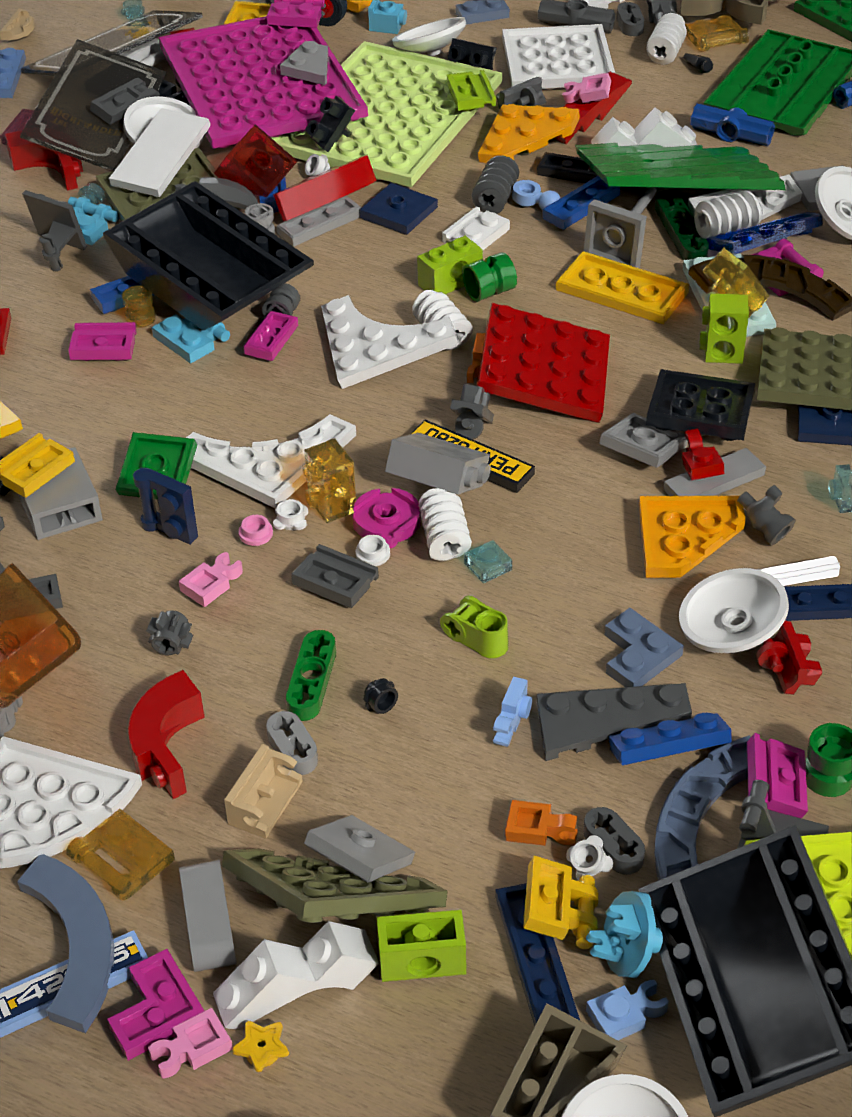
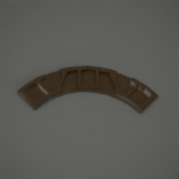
M742 255L741 258L725 259L723 256L693 265L688 272L706 294L730 286L760 285L792 293L816 306L832 321L852 311V296L830 279L825 281L810 273L811 269L779 258L762 255Z

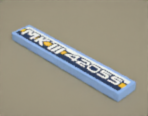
M134 930L113 939L114 966L111 968L107 983L108 988L131 979L128 967L148 958ZM69 959L0 989V1038L48 1017L46 1010L62 985Z

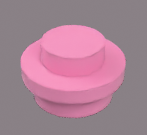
M262 515L246 517L239 527V538L247 545L259 546L265 544L273 536L272 525Z

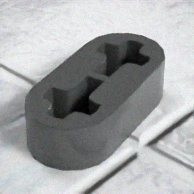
M631 2L619 4L617 6V22L622 33L627 36L643 34L644 17L640 7Z
M606 807L591 809L584 818L585 839L587 840L589 836L595 835L603 840L602 848L605 854L612 858V869L617 873L631 875L638 872L642 868L645 858V845L643 841L612 809ZM609 826V832L604 827ZM620 849H621L625 854H623V855L620 856V855H619ZM633 852L634 856L630 857L628 854Z

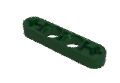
M673 190L658 192L655 197V211L682 259L689 260L697 257H708L709 243L698 234L694 217L681 195Z

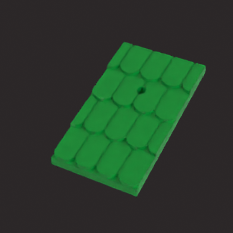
M768 29L703 104L727 111L731 108H740L748 116L772 121L775 124V129H782L791 135H805L834 98V88L845 84L852 77V50Z
M618 143L575 145L577 154L608 186L786 190L784 181L779 177V174L769 170L767 164L759 162V158L750 155L749 150L744 147L703 149L702 145L663 147L656 144L618 146Z

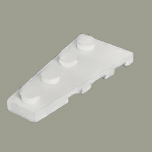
M789 174L780 177L784 181L786 190L726 189L689 198L687 207L694 217L698 203L746 190L753 193L761 207V220L799 202L802 191ZM740 227L737 231L730 230L726 234L720 232L717 236L710 234V237L707 239L712 245L744 228Z

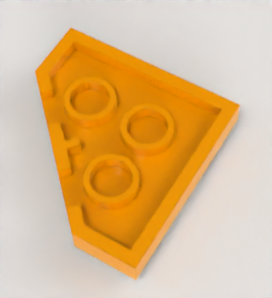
M502 104L478 152L479 162L487 163L489 159L502 155L514 160V155L525 150L531 153L548 145V140L560 135L562 138L572 135L580 119L579 109Z
M640 496L639 513L645 577L681 578L740 533L745 526L744 507L737 502L740 496Z

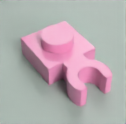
M609 73L583 77L581 83H565L566 92L562 94L565 103H573L580 98L583 103L608 98L611 86Z
M227 552L221 553L217 556L213 566L203 562L179 580L180 591L203 607H206L230 588L229 580L236 579L242 574V562L238 560L234 564L229 565V554Z
M212 1008L173 1027L174 1040H158L148 1047L152 1061L162 1056L170 1057L167 1061L158 1065L162 1079L175 1075L179 1071L181 1064L189 1061L193 1070L233 1050L232 1041Z

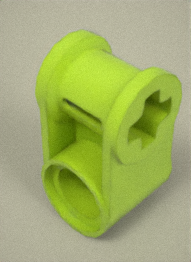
M465 596L460 601V606L452 613H445L440 618L441 628L449 638L471 648L483 657L498 658L508 651V620L506 615L485 605L473 596Z

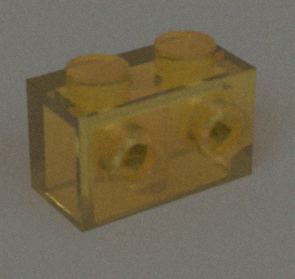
M725 248L702 270L713 284L711 289L716 294L748 295L749 317L759 310L769 298L768 293L751 269Z
M335 438L304 449L305 464L302 466V470L307 480L308 489L305 490V498L311 509L315 508L326 523L354 513V504L356 502L354 461Z

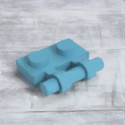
M70 197L68 203L75 210V215L83 232L82 234L88 245L92 246L103 237V232L108 230V221L117 222L119 219L118 211L112 210L108 205H96L90 199L84 197Z
M176 314L152 327L154 338L190 364L214 351V341L216 339L225 342L230 337V332L225 329V325L222 322L206 330L199 331V327L187 318L182 319Z

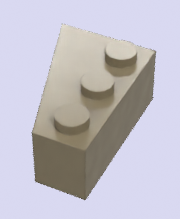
M546 1003L490 1117H561L567 1104L583 1087L597 1079L608 1076L616 1068L628 1045Z

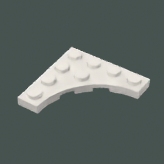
M349 295L340 299H334L321 306L337 379L342 389L459 344L449 316L417 325H389L365 317L354 307Z
M329 414L314 426L299 432V438L280 444L277 439L253 442L252 447L230 446V441L209 438L192 432L186 438H193L198 444L191 466L192 469L276 508L280 502L289 498L356 436V426Z

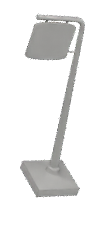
M649 187L631 211L595 199L588 205L584 251L640 268L647 216L641 215V213L660 187Z

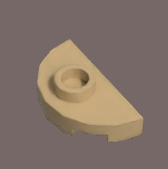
M19 8L1 29L0 40H15L29 36L35 27L34 18L29 15L27 10Z

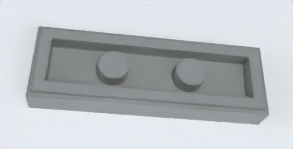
M344 196L277 225V234L294 247L360 218V209L362 207L348 196Z
M744 448L722 457L724 462L723 475L691 480L689 474L685 472L664 481L663 490L669 496H716L764 476L766 466L752 452Z

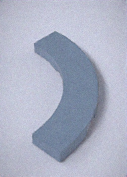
M750 735L734 740L708 753L706 759L695 767L692 766L687 769L671 789L661 809L656 828L654 855L658 881L698 865L696 838L704 816L722 794L748 778L747 741L750 739Z
M42 854L34 860L17 883L20 891L37 898L55 913H58L68 933L69 960L67 971L56 997L46 1012L50 1021L86 1034L98 1015L109 989L107 983L111 968L114 966L112 929L103 903L91 885L71 867L55 858Z

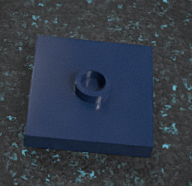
M390 183L360 209V218L407 235L438 208V199Z
M798 405V441L852 446V410Z

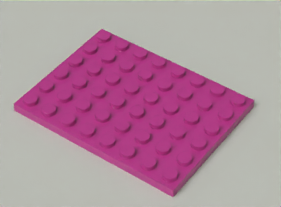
M267 16L159 37L160 48L190 106L194 109L196 116L208 118L210 121V128L205 135L213 149L227 148L230 145L243 142L251 143L257 139L267 137H279L282 134L291 132H304L310 121L316 120L320 122L324 113L320 111V105L325 97L334 99L335 96H338L352 107L355 112L351 117V121L368 117L367 105L329 46L326 85L281 75L280 65L305 41H315L318 44L328 46L317 28L267 25Z

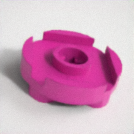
M391 488L392 493H381L380 489L368 491L360 496L354 504L353 527L361 537L379 535L385 539L390 548H394L398 542L408 539L420 528L421 515L419 503L412 494L396 488Z

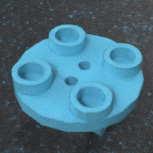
M626 891L617 896L606 910L607 916L604 930L590 931L586 936V940L597 944L590 950V954L594 957L605 959L610 969L616 975L637 978L644 971L651 959L652 953L656 954L660 951L663 936L661 930L656 927L649 894Z

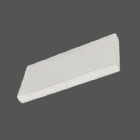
M161 108L109 177L111 186L160 197L210 128L209 119Z

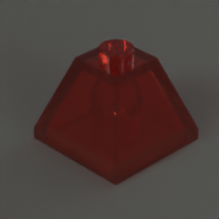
M255 124L228 153L214 174L218 178L239 183L251 191L253 195L268 197L298 161Z

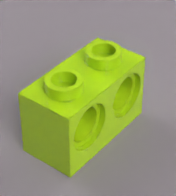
M710 293L709 306H703L702 325H707L706 331H700L699 350H705V362L743 364L749 318L748 295Z

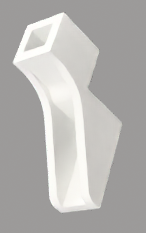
M655 107L635 129L626 121L621 123L612 117L591 140L592 144L618 143V146L656 144L663 147L697 145L695 141L696 134L688 126L682 128L669 112L665 111L662 113Z
M328 921L303 948L264 939L213 992L224 1027L239 1029L244 1027L247 1021L253 1022L309 992L332 987L353 990L379 964V961L364 929Z

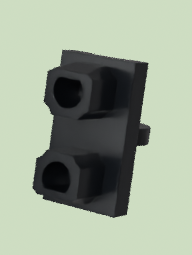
M452 38V44L449 46L448 60L493 70V60L497 47Z
M335 96L334 99L325 97L320 105V111L324 113L320 122L316 120L310 121L305 129L310 138L327 152L331 150L342 134L346 137H350L352 134L347 125L351 121L355 110L338 96Z

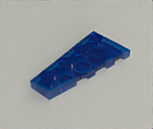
M804 212L745 229L731 231L726 234L706 238L709 243V250L717 251L719 255H735L771 242L787 239V237L792 235L812 233L813 228L823 225V220L820 213Z

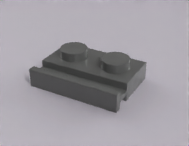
M318 544L316 547L317 551L314 554L310 553L292 573V584L353 608L370 588V583L379 578L378 567Z

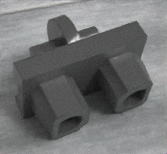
M542 77L532 78L497 93L496 98L499 109L502 104L540 106L545 104L546 98L542 92Z
M463 384L460 400L452 399L450 409L458 415L455 422L456 432L473 440L482 434L484 429L483 420L486 423L492 424L494 414L488 409L490 394L484 392L483 387Z

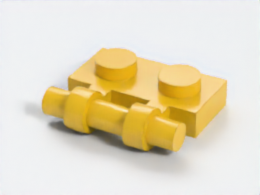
M534 855L528 865L523 928L563 940L569 929H571L576 936L577 947L581 949L591 948L593 943L588 942L586 936L590 931L598 930V920L594 916V908L598 906L599 892L595 887V879L590 875H583L579 878V881L573 880L571 866ZM570 901H574L577 909L570 907Z

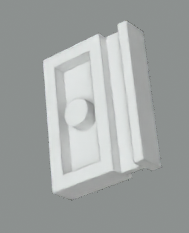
M476 206L442 232V242L447 243L456 238L467 236L484 250L510 230V220L493 212L485 211L483 213L480 211V207Z

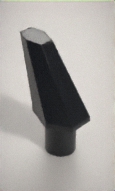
M685 53L683 57L701 73H707L713 69L714 64L710 57Z

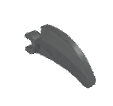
M215 177L200 178V185L233 207L246 210L250 205L258 204L253 193L239 183ZM177 184L175 185V190L178 191L187 185Z

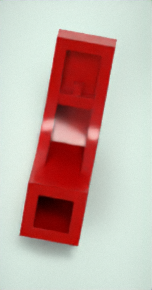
M22 130L5 133L9 157L14 171L31 167L52 168L62 175L67 191L78 189L76 178L81 177L80 173L83 172L81 155L79 153L47 141L40 135V130ZM45 130L43 132L50 140L80 151L78 145L71 138L53 131Z
M184 670L159 681L140 698L132 711L128 727L134 765L137 774L141 776V781L152 776L156 786L159 789L165 787L172 799L187 793L183 768L166 745L170 738L180 729L205 718L201 692Z

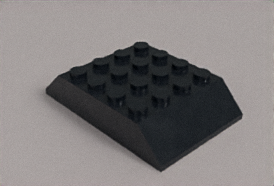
M196 181L103 232L104 239L126 275L202 330H206L224 321L314 265L313 259Z
M796 825L639 888V892L647 893L651 898L656 927L661 930L663 936V943L659 953L714 1117L721 1116L852 1065V955Z

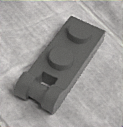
M135 78L93 100L90 111L111 125L124 118L126 110L134 102L147 97L160 96V93L154 88L146 87V83L140 78Z

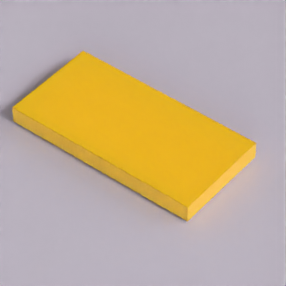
M582 251L556 281V290L664 325L689 293V284Z

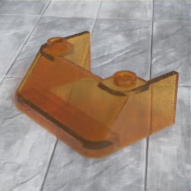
M13 563L0 574V622L2 623L0 625V652L7 657L0 662V708H6L69 660L81 647V639L77 631Z

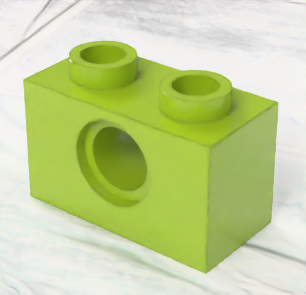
M463 236L418 255V286L424 291L433 290L444 294L464 287L462 279L463 266L483 260V249L467 236Z
M462 909L377 917L382 982L466 974V940Z

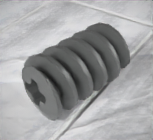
M503 155L495 156L486 163L472 192L473 203L475 206L480 207L481 212L489 211L498 214L504 209L513 190V185L516 183L520 173L519 166L513 159Z

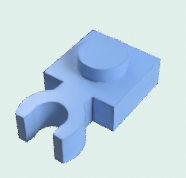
M517 677L512 678L502 701L501 713L496 718L493 730L497 731L493 739L494 744L508 747L513 731L516 732L521 718H528L532 706V697L527 696L528 680Z
M648 980L639 986L637 993L630 995L624 985L587 1001L586 1012L597 1030L616 1040H620L645 1029L646 1018L644 1016L650 1018L663 1016L668 1010L669 1001L667 998H662L659 1001L649 1000L647 997L656 994L657 983L655 980Z

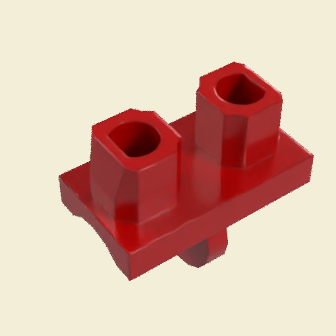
M785 620L779 628L778 634L774 638H769L763 642V646L757 651L756 657L759 665L776 672L784 694L794 695L801 684L814 686L822 675L819 661L806 660L811 651L809 636L796 633L791 621Z

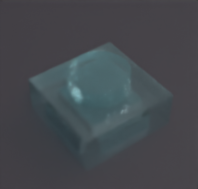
M849 464L836 465L834 479L829 480V496L831 500L836 501L839 513L852 512V470Z
M494 540L464 553L465 565L483 584L512 570V559Z

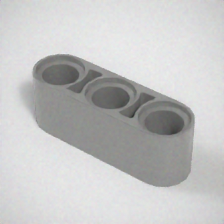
M220 860L179 867L194 972L235 965L236 958Z

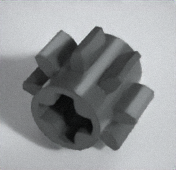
M161 611L159 617H152L146 631L151 634L148 642L160 654L178 655L182 647L189 648L194 636L189 632L192 624L188 622L185 615L178 611Z

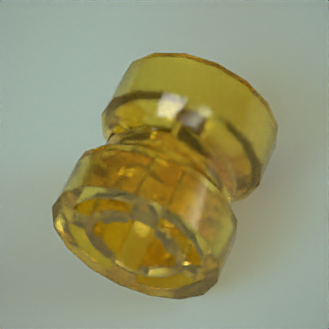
M133 286L126 289L122 294L123 305L127 308L125 310L126 322H135L136 328L147 327L154 323L156 317L155 309L152 306V292L143 286Z

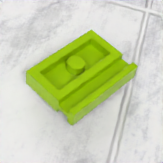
M480 70V74H473L472 71L447 74V86L458 111H473L476 108H484V104L491 103V106H496V96L484 70Z

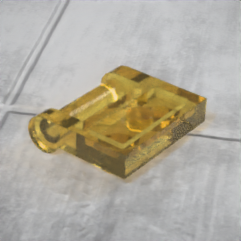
M721 15L715 19L696 20L694 23L685 24L687 29L686 36L700 52L708 51L710 47L736 42L739 44L749 42L748 29L741 28L731 16Z
M118 809L85 837L80 836L73 839L66 849V855L72 861L83 863L111 886V892L122 901L133 896L175 861L174 851L121 809ZM98 849H102L130 873L121 874L95 852Z

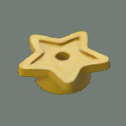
M247 1021L245 1023V1038L233 1047V1055L246 1057L256 1072H261L264 1067L272 1065L280 1057H287L289 1050L280 1041L283 1025L281 1022H276L262 1027L252 1021ZM259 1042L266 1043L263 1047L258 1046Z

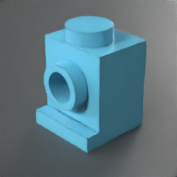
M372 0L368 8L369 31L398 34L402 25L406 24L407 10H404L403 4L393 1L380 2V0Z

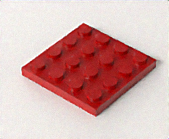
M492 303L488 314L477 386L483 387L484 392L600 423L604 411L610 334L602 333L596 329L576 326L570 322L543 317L537 313L521 311L508 305Z

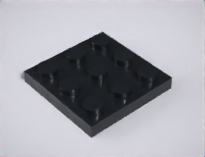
M660 369L647 412L646 426H653L663 431L671 429L687 431L698 428L701 435L717 436L726 441H744L755 383Z

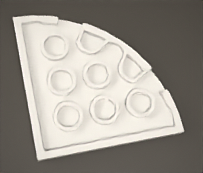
M2 736L0 739V869L32 863L42 854L51 857L88 839L105 827L128 805L142 786L141 776Z

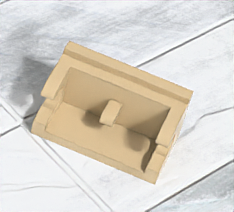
M262 744L224 800L228 825L267 838L303 782L301 774L283 767L284 765L293 769L297 761L289 755L269 749V746Z

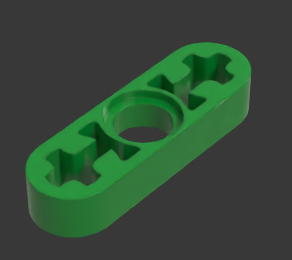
M315 630L304 637L286 693L287 711L296 714L301 721L311 720L319 714L336 658L335 637L332 633L325 630ZM319 646H322L320 649L319 657H316L314 651L317 650ZM310 670H316L321 673L315 679H306L302 676ZM304 692L308 693L309 700H306L304 704H301L303 701Z

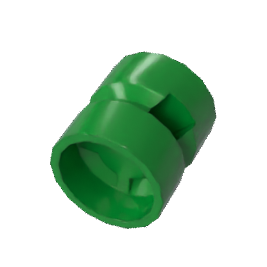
M504 252L485 258V261L478 260L466 264L462 269L464 287L470 298L476 302L494 296L495 291L501 294L516 288L517 285L515 266L511 258Z
M827 723L818 726L812 731L809 738L805 766L806 785L814 793L824 797H837L850 791L852 787L851 728L838 723Z

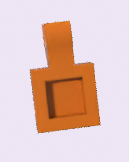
M512 800L505 829L506 841L546 846L547 836L560 844L575 845L578 829H576L577 816L572 814H552L551 804Z

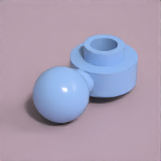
M531 180L517 181L513 185L512 199L523 207H530L539 203L540 208L543 210L560 199V195L555 191L548 190L542 193L540 185Z

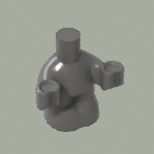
M773 485L766 491V496L759 501H756L747 491L744 492L737 502L747 510V515L754 529L761 531L764 534L765 540L770 545H775L792 530L796 522L792 516L781 514L774 507L782 496L781 490Z

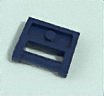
M149 468L136 470L133 473V479L140 493L143 511L141 515L142 528L148 532L158 530L173 539H178L191 545L198 538L191 486ZM153 489L157 492L160 513L156 511Z

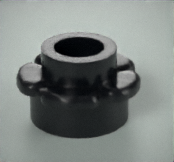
M385 678L370 682L364 691L363 700L366 702L365 707L369 711L374 710L378 714L390 711L398 700V692L395 689L394 683Z

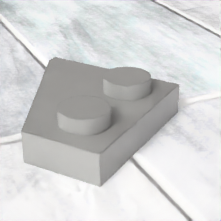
M305 41L280 65L281 75L326 85L329 57L328 46L318 44L315 41Z

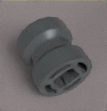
M284 283L271 291L270 297L267 298L262 307L264 316L266 317L270 311L292 316L293 311L296 310L301 301L298 290L290 284Z

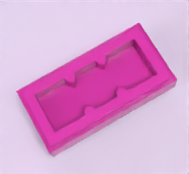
M270 311L245 343V355L273 361L298 327V317Z

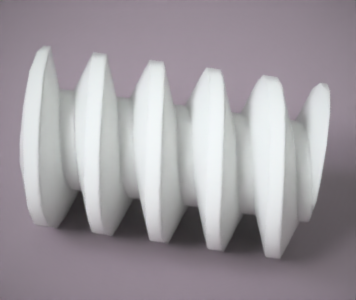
M668 13L659 19L646 46L648 56L655 63L661 65L670 64L677 56L687 35L685 21L682 16Z
M746 190L729 196L725 195L709 201H702L698 203L694 213L696 230L705 239L709 238L710 234L717 236L720 232L726 234L730 230L737 231L740 227L748 228L750 224L752 226L759 225L762 217L761 207L753 193Z
M425 290L415 299L412 312L420 324L450 317L459 344L447 348V350L459 348L470 339L473 332L472 324L455 307L446 294Z
M440 488L429 489L419 499L420 515L423 521L422 524L425 530L429 554L432 559L437 561H447L460 557L467 553L472 543L464 516L462 501L455 493L447 492Z

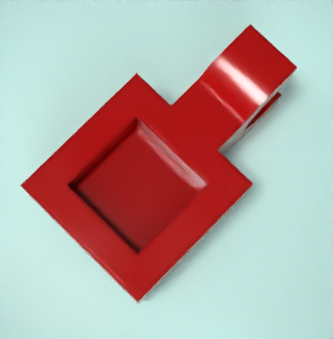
M698 428L685 431L689 447L686 448V452H682V461L691 480L723 475L724 462L714 446H703Z

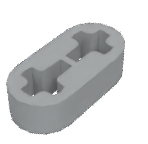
M281 711L271 715L266 724L270 745L275 751L289 755L297 761L293 769L284 767L301 775L312 772L318 764L317 746L299 717L289 711ZM281 728L290 731L291 735L287 737ZM297 749L304 758L294 755V750Z

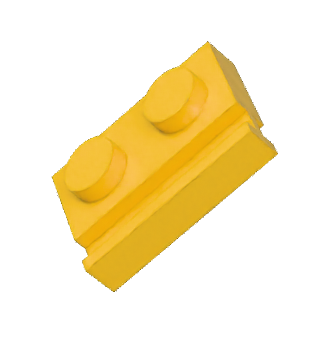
M38 433L0 460V480L4 486L27 498L75 462L73 451L50 438L48 440L44 439L43 434Z

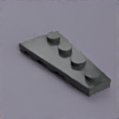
M686 683L537 694V709L546 761L559 758L560 752L574 749L576 753L591 749V744L607 740L611 735L621 734L623 730L628 728L644 729L658 726L662 721H683L692 717Z

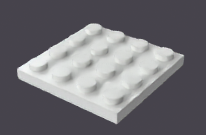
M602 24L502 29V39L511 86L535 77H542V89L554 90L556 88H565L564 84L568 82L581 83L583 77L608 73L610 71L615 73Z

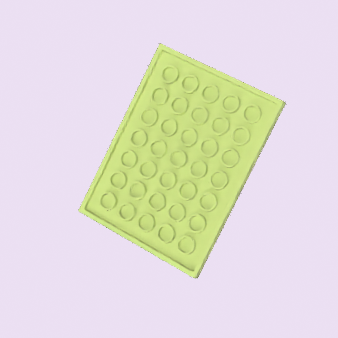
M364 41L341 66L367 105L368 117L350 121L347 125V128L352 132L350 137L342 134L329 152L323 150L314 142L306 131L286 133L279 137H269L266 140V151L298 158L305 162L313 154L319 156L324 154L328 158L330 168L343 165L360 156L368 155L376 180H385L400 186L412 187L479 109L476 108L473 111L457 110L447 86V74L470 71L473 74H480V70H484L493 91H495L502 83V72Z

